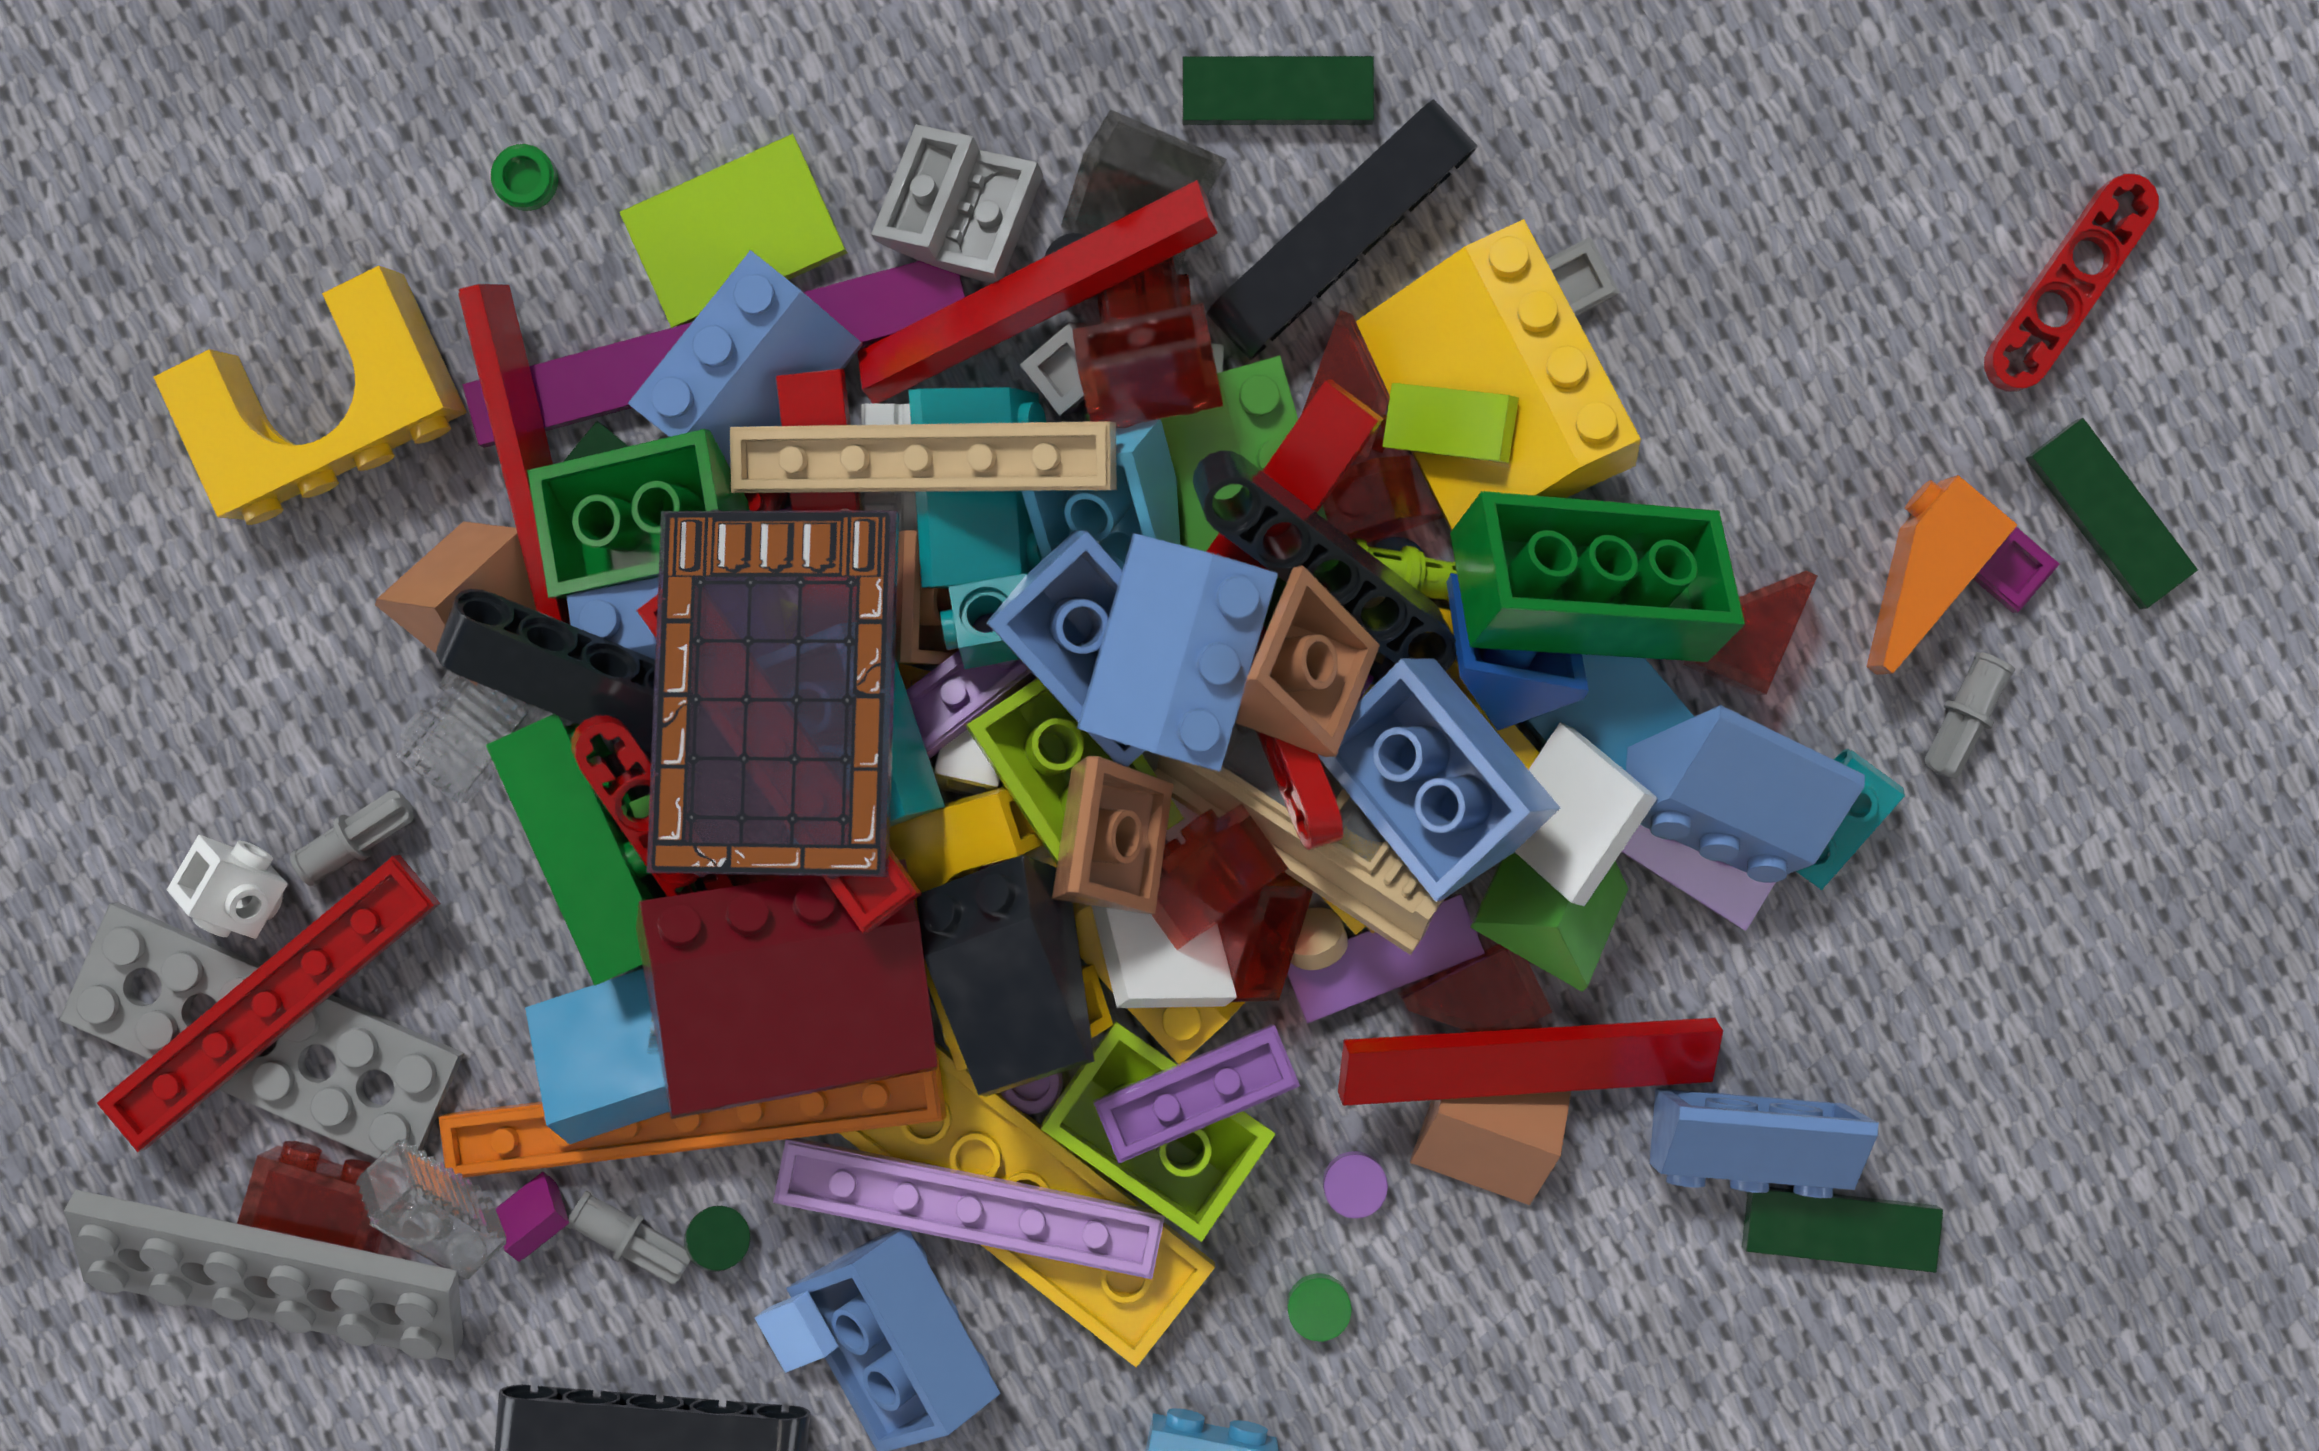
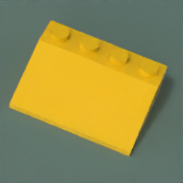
M1524 219L1464 246L1350 325L1354 339L1388 406L1392 383L1504 394L1519 398L1509 463L1412 452L1451 531L1481 491L1567 498L1636 466L1641 438Z

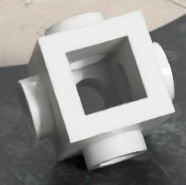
M198 835L168 886L167 891L184 912L193 918V922L207 932L220 937H228L231 931L256 939L266 921L273 918L278 912L283 900V892L288 883L270 865L273 857L263 849L240 840L232 847Z

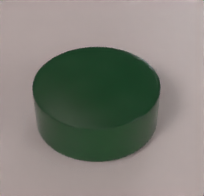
M712 1206L700 1211L691 1219L684 1234V1247L689 1259L699 1268L711 1272L724 1271L735 1266L746 1255L750 1245V1230L746 1220L739 1212L726 1206Z

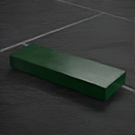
M1183 56V125L1373 124L1374 56Z
M2084 418L2072 422L2025 458L2139 609H2148L2198 571L2197 567Z
M1769 1187V1192L1747 1193L1742 1248L1746 1252L1936 1273L1943 1209L1937 1205L1833 1194L1832 1198H1814L1795 1194L1793 1189Z

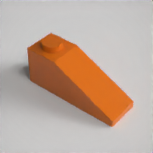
M1959 475L1941 480L1938 484L1932 480L1927 481L1905 506V510L1911 516L1899 529L1867 663V668L1876 675L1893 674L2017 527L2013 520Z

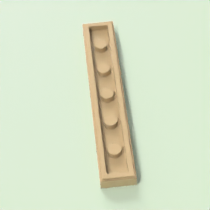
M1116 422L730 427L731 493L1117 490Z

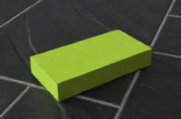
M1392 383L1383 447L1509 463L1519 398L1504 394Z

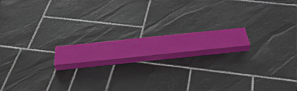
M922 261L804 292L861 341L862 346L875 343L966 297L959 274ZM692 322L529 366L545 431L631 409L632 407L628 402ZM480 380L462 384L478 446L486 448L496 445Z

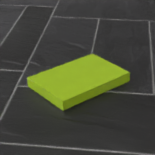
M793 133L619 212L671 328L693 322L750 250L787 280L847 254L843 241Z

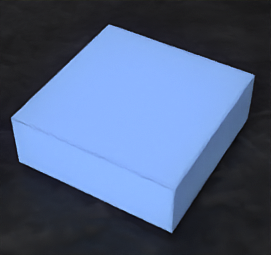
M808 1291L772 1305L754 1317L785 1373L822 1359L839 1347Z

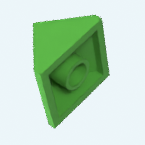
M1514 852L1500 861L1470 928L1583 992L1590 983L1629 888L1615 861L1586 905H1577L1567 900Z

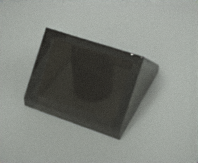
M1110 109L1083 153L1061 228L1073 233L1089 235L1198 180L1209 202L1227 159ZM1189 249L1153 267L1178 277Z

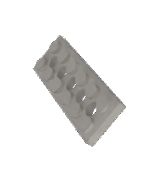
M110 903L59 1020L150 1059L194 1022L190 1015V1005L198 994L209 995L218 1002L257 970L261 964L122 903ZM142 968L156 973L161 981V993L152 1004L140 1001L133 992V978ZM331 995L281 1036L277 1041L275 1049L270 1054H260L218 1090L401 1170L410 1172L417 1164L464 1053ZM314 1044L326 1046L335 1056V1071L328 1079H318L307 1070L305 1057L310 1047ZM369 1071H383L392 1079L394 1094L387 1104H376L366 1097L363 1090V1081Z
M75 1190L64 1210L83 1281L106 1293L127 1291L151 1296L156 1301L168 1306L179 1307L188 1304L212 1309L218 1314L234 1320H243L247 1317L277 1323L283 1329L295 1333H306L311 1330L339 1336L345 1342L356 1346L376 1344L400 1349L407 1355L422 1360L438 1357L455 1361L461 1348L463 1325L457 1270L81 1190Z

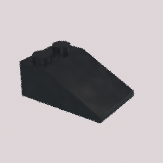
M1023 854L924 891L917 897L924 960L978 1095L985 1097L1095 1061L1073 902L1052 899L1057 867Z

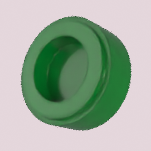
M516 144L504 149L494 160L491 168V183L495 193L506 204L517 210L533 211L545 206L555 195L558 187V172L553 161L542 150L528 144Z
M1315 1273L1301 1278L1294 1284L1287 1299L1288 1316L1293 1328L1301 1336L1312 1341H1328L1339 1336L1345 1330L1351 1318L1352 1309L1347 1290L1339 1280L1327 1274Z

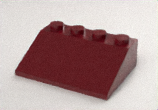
M899 860V862L902 864V866L908 873L906 860ZM807 874L639 901L636 931L671 1119L937 1069L938 1064L921 931L915 900L911 901L869 934L860 931L821 874Z

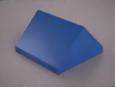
M1454 573L1450 574L1446 583L1453 632L1456 639L1455 646L1460 678L1497 731L1585 698L1589 689L1582 654L1470 648L1458 576Z

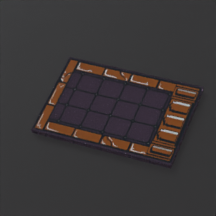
M846 508L840 511H719L718 509L710 511H661L647 873L696 874L698 877H704L707 874L827 876L830 879H837L840 876L888 877L899 545L898 511H850Z

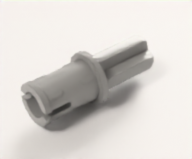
M1976 652L1974 661L1954 700H1947L1943 706L1944 709L1948 710V713L1925 757V764L1932 771L1954 779L1960 776L1983 729H1991L1994 724L1990 716L2010 676L2015 671L2012 665L1993 655Z
M392 790L350 817L346 815L336 817L333 822V828L302 848L291 852L290 862L293 869L307 885L317 886L323 879L352 860H366L371 856L372 847L413 821L414 809L411 803L400 791Z
M585 1191L568 1218L570 1223L566 1226L567 1228L580 1232L614 1252L613 1260L618 1262L623 1257L669 1284H675L680 1280L691 1261L684 1246L643 1224L644 1216L639 1214L634 1219L594 1197L589 1191Z

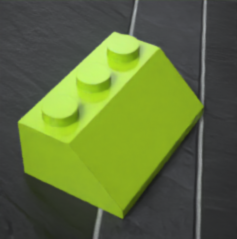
M1037 678L968 723L965 727L1057 865L1071 768L1087 756H1099L1112 762L1114 761L1086 731L1077 728L1078 722ZM1142 754L1128 766L1157 778ZM1172 799L1167 830L1185 819Z
M1115 1022L1093 1050L1095 1061L1082 1065L1077 1070L1041 1122V1130L1202 1242L1276 1134L1245 1111H1241L1129 1160L1118 1163L1093 1100L1178 1064L1124 1026Z

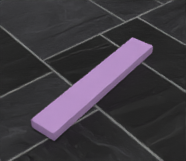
M801 1138L785 1140L773 1203L1148 1279L1153 1278L1165 1216L1153 1209Z

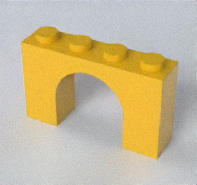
M378 265L322 293L352 359L355 388L352 402L342 421L330 433L314 442L296 445L285 439L273 428L237 355L208 349L153 377L218 518L245 520L247 525H254L272 519L283 512L282 502L301 494L302 498L323 494L339 484L336 476L354 467H357L358 471H366L381 466L395 457L392 449L412 439L415 444L437 439L451 430L449 421L467 413L404 274Z
M1005 786L944 803L945 807L880 830V835L897 859L906 860L909 876L921 893L975 873L984 865L1020 856L1043 845ZM915 898L914 900L918 913L917 898ZM924 960L927 986L930 989L942 1026L944 1041L950 1050L956 1071L966 1070L968 1068ZM1089 964L1081 967L1091 1038L1113 1026V1022L1094 964Z

